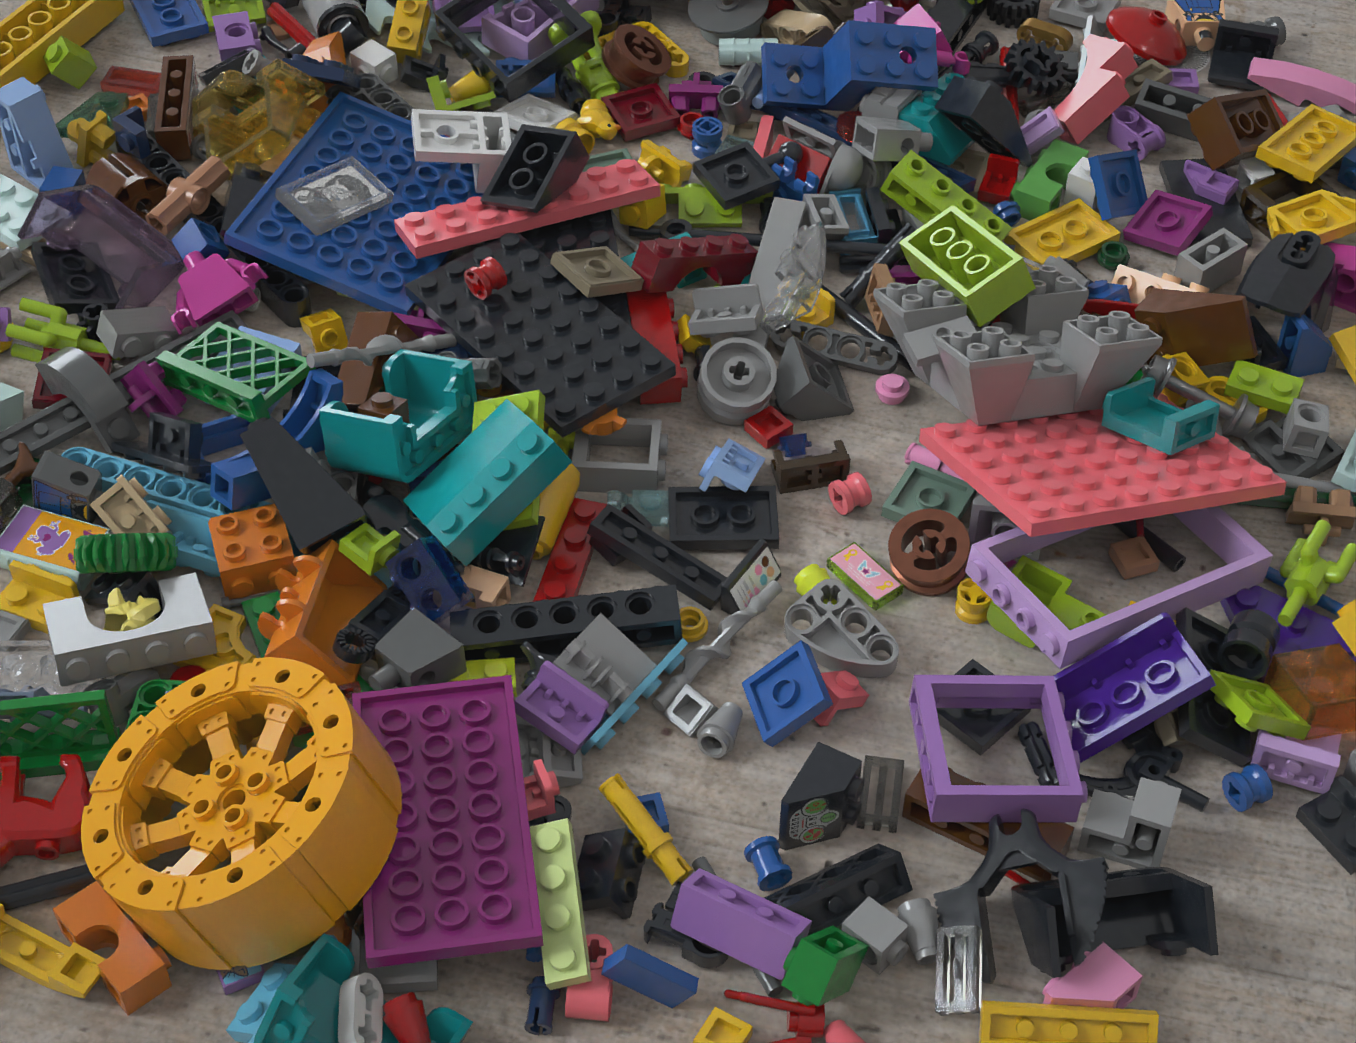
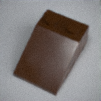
M1266 89L1214 97L1186 115L1191 124V131L1198 139L1203 150L1204 159L1210 165L1212 171L1230 168L1238 165L1240 160L1255 157L1258 146L1283 127Z
M1154 288L1134 310L1136 320L1139 323L1148 325L1150 330L1163 337L1162 345L1147 360V365H1149L1155 355L1162 357L1166 354L1174 355L1182 352H1187L1198 367L1250 359L1258 355L1246 296Z

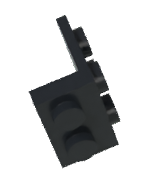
M1220 19L1207 80L1219 86H1233L1245 88L1249 91L1265 89L1247 79L1251 61L1254 57L1273 59L1279 28Z

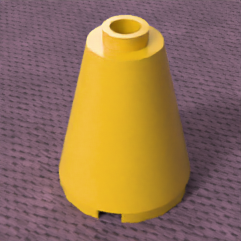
M570 464L540 493L539 516H544L545 521L532 560H538L550 554L580 486V472L573 464Z

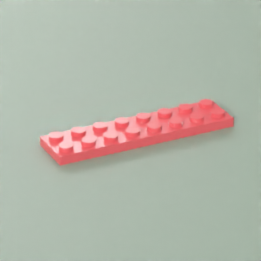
M622 159L613 165L605 167L595 166L582 172L576 183L538 213L485 205L480 201L482 197L476 196L467 199L466 202L454 205L443 204L437 206L434 210L422 213L411 212L402 218L394 219L395 231L415 258L419 259L500 238L506 233L516 234L660 197V184L635 159Z

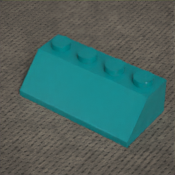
M945 73L938 79V88L935 91H924L899 113L898 120L907 121L921 129V132L932 134L933 144L929 152L919 151V155L947 165H951L975 143L934 108L954 76L964 78V76L958 73Z

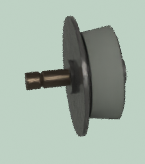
M689 0L688 14L692 23L701 30L705 40L719 46V38H754L760 32V25L763 23V16L768 9L769 0Z

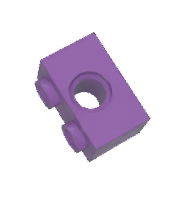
M247 11L212 16L221 62L249 47L256 48L262 53L256 22H250Z

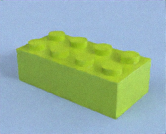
M954 205L899 242L912 271L921 279L936 280L943 288L953 292L957 298L967 304L966 316L979 327L992 321L1001 312L1036 289L1023 257Z

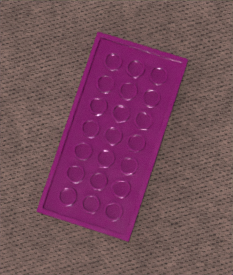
M511 675L352 693L353 708L391 757L399 775L402 792L401 814L398 815L396 825L398 832L394 845L378 877L363 896L365 950L368 969L544 946Z

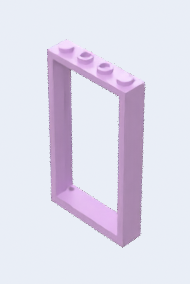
M1219 506L1173 513L1228 565L1072 630H1069L1003 563L1094 527L1029 537L1019 527L1013 528L972 544L965 572L992 599L994 604L1000 607L1016 626L1040 648L1042 653H1045L1061 669L1078 662L1161 613H1168L1174 621L1176 620V614L1185 607L1195 612L1237 594L1241 589H1249L1263 583L1273 554Z

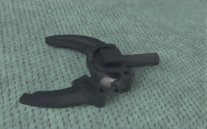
M1154 721L1121 740L1129 750L1134 748L1136 752L1126 762L1123 777L1096 778L1079 774L1080 781H1085L1087 784L1088 796L1092 797L1094 789L1116 793L1121 797L1134 800L1140 778L1143 777L1153 781H1162L1170 786L1182 789L1179 800L1200 812L1205 810L1210 798L1169 777L1171 773L1179 771L1183 753L1179 749L1164 746L1162 740L1156 734Z

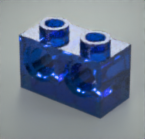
M434 535L418 538L385 563L390 571L392 583L399 590L403 591L410 601V609L416 608L436 624L449 617V612L459 610L475 598ZM415 558L421 564V573L419 576L413 570V561ZM434 590H437L442 597L440 607L434 603Z

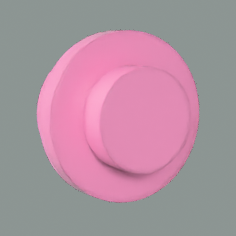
M897 374L883 375L877 379L875 391L879 399L888 405H897L903 402L910 389L907 379Z

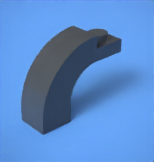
M64 347L35 364L52 395L64 394L80 408L107 453L114 452V450H111V442H130L141 435L125 408L128 405L125 397L105 370L88 354L75 347Z

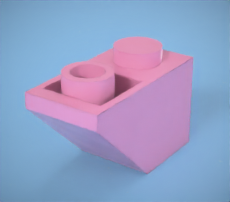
M1103 942L1094 951H1085L1086 958L1079 966L1075 967L1073 962L1071 970L1066 975L1052 978L1042 992L1045 996L1043 1004L1124 1009L1137 997L1143 975Z

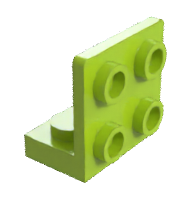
M438 75L426 78L435 110L461 111L462 107L472 105L473 110L491 106L490 99L496 98L495 92L490 91L447 104L445 99L451 98L446 79L440 81Z

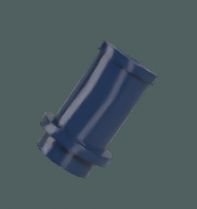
M536 976L532 979V983L527 986L526 990L530 999L524 1028L531 1034L540 1035V1026H542L543 1035L551 1034L553 1029L552 1021L555 1000L560 997L561 989L550 990L545 984V976Z

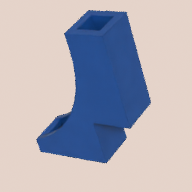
M322 368L309 371L299 397L280 422L305 449L312 447L315 453L325 450L319 410L333 400L342 402L343 381ZM248 450L233 457L211 463L210 496L233 511L272 498Z

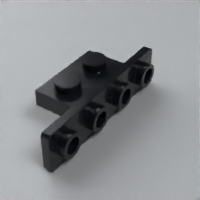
M150 412L148 443L142 441L111 442V450L124 453V459L143 460V464L147 466H163V471L183 472V477L204 479L206 478V473H211L212 462L200 459L201 446L203 444L202 423L164 412Z

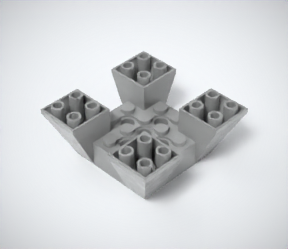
M1043 265L1039 267V270L1029 271L1036 289L999 314L1000 322H995L992 326L981 328L974 326L977 332L955 330L950 332V335L937 336L936 346L942 360L916 367L902 343L903 334L966 316L967 304L957 298L953 292L939 285L938 281L932 279H921L918 281V284L910 285L889 283L887 287L875 288L873 291V296L914 374L978 426L1102 409L1106 394L1109 391L1124 386L1162 345L1163 337L1150 330L1148 325L1139 323L1130 317L1129 313L1124 311H1111L1109 315L1098 317L1088 314L1079 316L1089 296V290L1076 282L1075 278L1059 271L1058 267Z

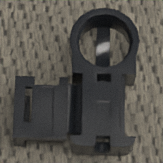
M604 0V9L596 11L602 22L598 37L616 31L622 25V20L625 22L628 20L629 24L634 20L636 22H651L652 20L651 6H629L628 0Z
M678 881L665 904V909L662 902L654 906L652 920L648 919L643 927L644 940L648 944L652 936L681 947L682 958L695 963L699 967L707 969L717 968L725 963L729 955L703 946L696 939L673 929L670 925L682 882Z

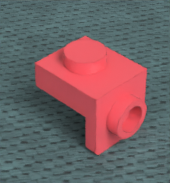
M846 670L821 673L833 705L813 718L819 726H828L837 710L863 707L869 694L859 685V680L853 674Z
M542 759L533 761L534 775L524 777L529 821L556 813L554 796L560 794L554 771L547 772Z

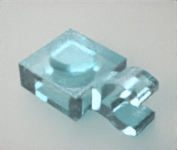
M618 490L607 492V505L610 504L622 511L625 505L631 504L652 526L668 527V491L632 490V497H628L624 492Z

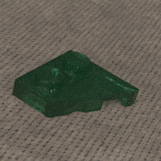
M112 91L95 93L55 124L60 137L68 138L67 126L71 121L85 118L91 122L99 110L107 114V126L113 130L112 119L127 111L130 104L128 93H115Z

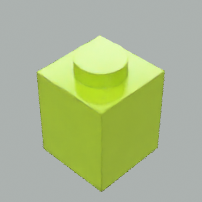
M62 35L54 44L48 47L43 57L52 75L77 89H80L97 69L89 51Z

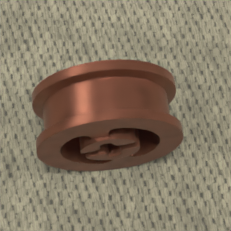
M620 25L614 32L613 40L608 41L602 48V59L606 68L618 81L631 89L653 83L658 84L659 76L665 75L671 67V57L663 43L652 33L637 25Z
M931 508L920 509L904 516L892 529L888 541L892 573L905 589L918 595L936 596L955 589L967 576L965 569L970 554V538L963 523L951 513ZM920 536H923L924 539V547L926 548V551L924 552L922 541L919 538ZM912 542V551L905 553L906 547ZM951 551L956 552L952 560L946 564L947 553ZM934 553H936L937 563L941 567L939 569H936V560L933 555Z

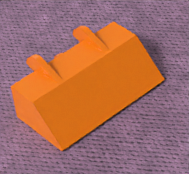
M330 539L311 554L300 555L294 558L293 564L298 570L296 576L283 568L278 570L275 583L281 592V600L277 601L275 607L281 614L280 618L277 620L274 616L263 611L257 625L260 633L270 640L264 657L286 658L303 662L323 672L332 684L335 683L339 687L354 688L362 664H351L338 658L333 651V644L339 630L345 628L352 618L379 594L387 590V585L374 574L372 576L368 575L338 550L339 544ZM350 644V647H349V648H351L352 646H354V650H356V647H357V646H355V645H353V644Z

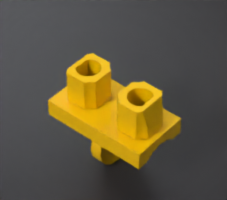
M99 110L96 112V117L91 122L85 118H78L68 124L67 135L71 141L78 144L76 163L81 167L85 168L89 163L94 164L102 157L108 161L109 154H114L108 148L116 140L115 131L107 126V114Z
M649 139L642 140L641 155L637 162L658 183L669 184L672 187H681L682 182L689 180L693 168L692 164L686 160L680 161L664 146H658Z

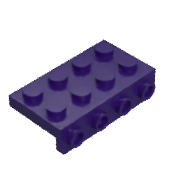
M1166 612L1155 616L1053 675L1058 692H1062L1064 695L1065 709L1063 714L1065 721L1071 722V745L1073 750L1078 751L1080 763L1216 686L1209 671L1179 632L1171 616Z

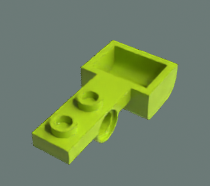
M1024 555L1021 556L1011 571L1069 630L1106 616L1101 611L1067 594L1072 580ZM992 601L987 611V620L990 625L998 632L1022 645L1034 648L1036 644Z

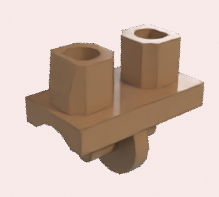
M1298 486L1294 493L1292 504L1286 512L1285 523L1303 525L1302 533L1310 535L1317 521H1327L1331 525V529L1321 545L1324 547L1328 537L1340 538L1341 529H1352L1356 519V507H1353L1352 492L1343 489L1331 490L1329 504L1317 503L1316 488Z

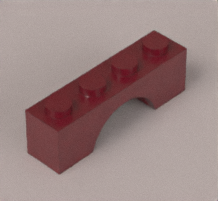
M735 233L730 236L707 235L706 237L696 238L683 236L680 239L657 238L656 240L640 241L631 268L644 279L642 289L647 293L673 291L685 276L702 267L703 271L720 286L740 285L742 280L751 274L758 251L748 243L749 241L746 237Z

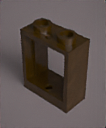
M1283 170L1243 188L1240 206L1245 219L1272 240L1266 218L1267 208L1277 205L1274 200L1293 191L1297 195L1303 196L1321 189L1336 193L1341 197L1343 196L1319 177L1310 183L1297 180L1293 177V174Z

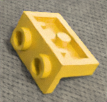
M13 560L9 565L13 579L0 594V610L28 619L31 628L48 634L42 604L80 595L76 583L71 578L44 571L34 564H25Z

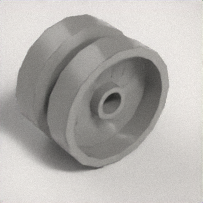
M730 337L719 341L711 347L701 364L697 380V398L703 411L713 420L722 424L742 426L746 419L767 408L777 381L776 364L770 352L758 342L748 338Z

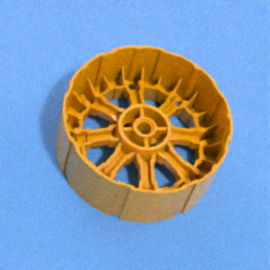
M254 658L252 663L243 665L239 661L228 663L189 679L155 702L157 707L145 717L140 715L120 736L103 760L89 789V792L92 794L90 804L84 806L81 824L83 854L94 879L164 951L174 958L192 966L213 970H231L232 967L244 965L247 968L258 966L282 958L314 941L335 925V921L347 910L351 911L366 894L385 865L397 836L398 828L396 825L398 815L401 814L402 810L400 779L388 752L335 683L332 684L323 672L311 665L286 658ZM310 725L313 728L314 736L307 741V747L285 763L284 758L294 734H297L300 727ZM260 736L257 746H252L247 754L243 756L239 745L249 744L253 738ZM210 768V775H203ZM309 784L301 802H294L298 792ZM175 801L187 806L177 813L176 818L162 821L164 817L170 814L171 806ZM186 846L191 847L173 867L167 866L161 872L147 867L148 861L159 857V854ZM225 860L231 861V864L213 870L220 862L222 863Z

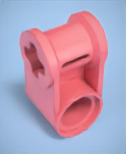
M588 934L586 939L592 981L567 986L565 1018L609 1022L613 980L601 975L604 959L613 954V947L610 941L603 935Z

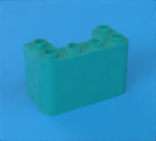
M405 349L397 351L384 363L382 378L384 380L385 392L396 397L408 399L410 423L403 422L402 416L389 414L384 419L349 412L344 402L334 400L329 402L319 410L325 455L329 465L332 468L405 483L413 481L472 432L474 402H477L472 361Z

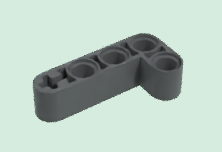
M359 74V76H362L360 89L336 84L327 90L329 105L341 91L411 121V113L414 108L375 74Z

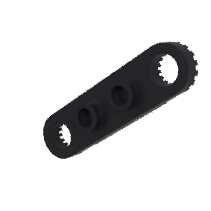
M401 579L394 581L391 587L384 590L352 618L345 628L339 630L333 644L335 655L351 664L366 663L375 655L374 648L376 644L404 616L414 608L420 612L422 611L427 599V592H424V587L420 588V584L414 585L412 580L411 583H408V580L403 582ZM350 644H353V645L357 646V647H356V650H354V646H352L351 648H349V647H350Z

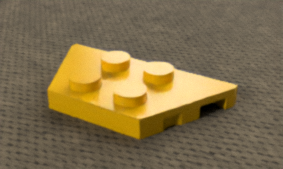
M1321 189L1267 208L1266 218L1271 237L1273 239L1279 234H1295L1299 231H1309L1317 234L1321 239L1320 244H1324L1355 233L1356 200L1349 197H1341L1336 193Z

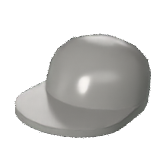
M845 144L838 148L828 169L820 194H829V191L847 190L856 185L861 178L864 166L862 154L858 150Z

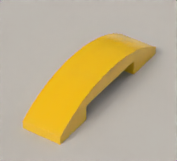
M0 903V964L42 986L70 996L85 998L101 977L97 965L106 959L75 942L69 947L6 914L4 905Z

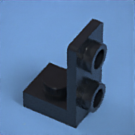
M149 571L118 574L105 573L92 582V589L83 598L88 605L108 604L109 593L114 588H119L125 602L131 601L136 603L138 596L158 599L161 610L154 615L155 620L163 612L159 583Z

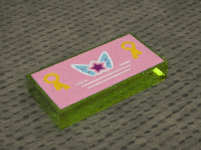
M856 542L827 558L826 567L874 611L903 594L904 585Z

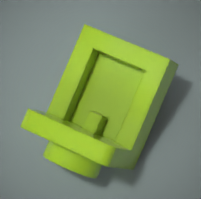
M365 522L340 540L338 550L368 575L372 576L381 568H388L396 561L399 556L398 547L401 534L394 530L384 537Z

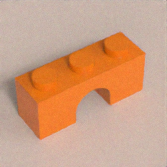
M97 881L53 908L60 931L71 945L75 942L92 952L101 948H116V951L109 958L97 966L105 988L128 1016L172 987L167 971L172 965L163 949L159 945L154 948L146 941L149 938L148 934L133 919L129 920L125 916V911Z

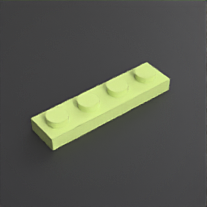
M568 818L530 826L544 946H541L545 984L550 990L592 981L572 824Z

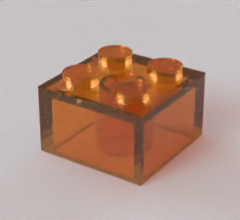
M1340 643L1273 655L1264 683L1268 684L1311 726V729L1302 741L1356 731V662Z

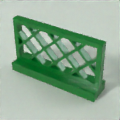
M219 321L177 354L165 350L156 357L157 362L165 371L164 381L166 385L179 389L181 392L251 423L260 418L266 417L269 419L268 408L306 378L309 371L316 369V367L310 368L307 365L306 357ZM220 335L227 337V340L211 343ZM251 347V350L234 353V349ZM227 351L226 355L210 358L212 353ZM202 355H203V359H201V360H195V361H190V360H189V359H191L192 357H197V356H202ZM275 357V360L257 363V359ZM251 361L250 365L233 368L235 363ZM227 365L225 370L213 371L210 369ZM298 367L297 369L291 372H281V369ZM275 371V375L257 378V374ZM251 375V380L240 382L234 380L235 378ZM275 386L265 395L262 394L261 391L257 390L261 388Z
M105 689L0 701V715L15 717L10 723L0 720V757L19 756L21 774L26 775V778L65 774V770L59 764L60 755L62 754L80 755L85 772L97 771L111 748L122 735L120 727L115 725ZM98 705V709L92 714L78 709L82 706ZM50 710L56 714L50 719L37 714V712ZM70 718L81 724L76 728H72L62 724V722ZM27 722L40 728L33 733L20 727Z

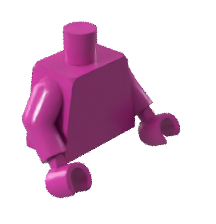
M919 3L906 14L896 19L894 24L936 28L937 66L950 67L952 65L954 73L961 75L969 73L971 62L968 60L967 54L964 51H958L954 56L952 55L953 51L941 30V23L935 22V19L929 16ZM900 51V58L905 63L912 64L910 54L906 51Z
M199 251L190 252L183 260L188 271L181 274L178 278L181 289L176 294V312L171 316V321L180 335L183 329L188 326L196 328L198 324L201 327L231 310L238 315L259 301L253 292L257 288L255 283L261 278L267 279L268 276L257 263L247 264L233 258L224 260L217 253L205 259Z

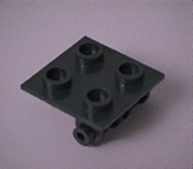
M538 516V525L502 531L468 565L509 577L510 585L524 587L545 517Z

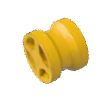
M970 577L966 578L957 587L955 613L960 620L968 624L984 623L987 621V611L992 599Z

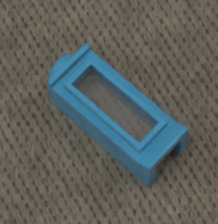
M861 189L829 191V194H835L850 228L849 234L842 240L877 243V236L874 234L861 196Z

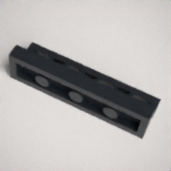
M878 843L764 898L812 920L807 935L809 936L832 925L835 927L842 925L868 896L880 905H883L912 891L913 888L901 852Z

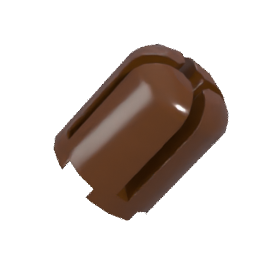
M109 154L108 161L103 157L92 165L86 177V191L89 193L88 198L91 203L115 225L127 233H133L142 237L155 232L147 224L145 216L166 197L168 185L129 154Z

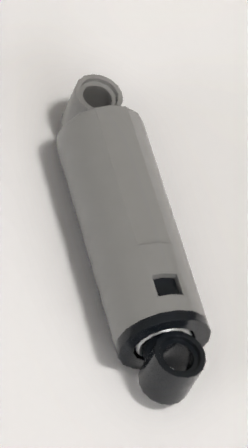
M301 0L318 38L337 31L342 33L345 58L350 55L352 50L361 46L369 39L367 36L369 30L368 18L359 0Z

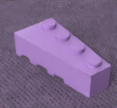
M522 0L515 5L510 2L502 6L501 12L495 15L488 13L481 17L482 44L507 58L514 57L519 60H533L554 47L548 38V30L555 22L532 0ZM566 0L579 14L589 10L596 11L599 8L600 0Z

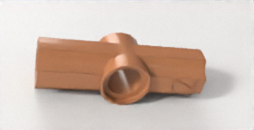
M212 155L186 179L182 177L173 179L167 188L166 197L145 216L147 224L156 234L165 237L190 213L195 215L203 213L210 203V195L231 176L229 168L220 158Z

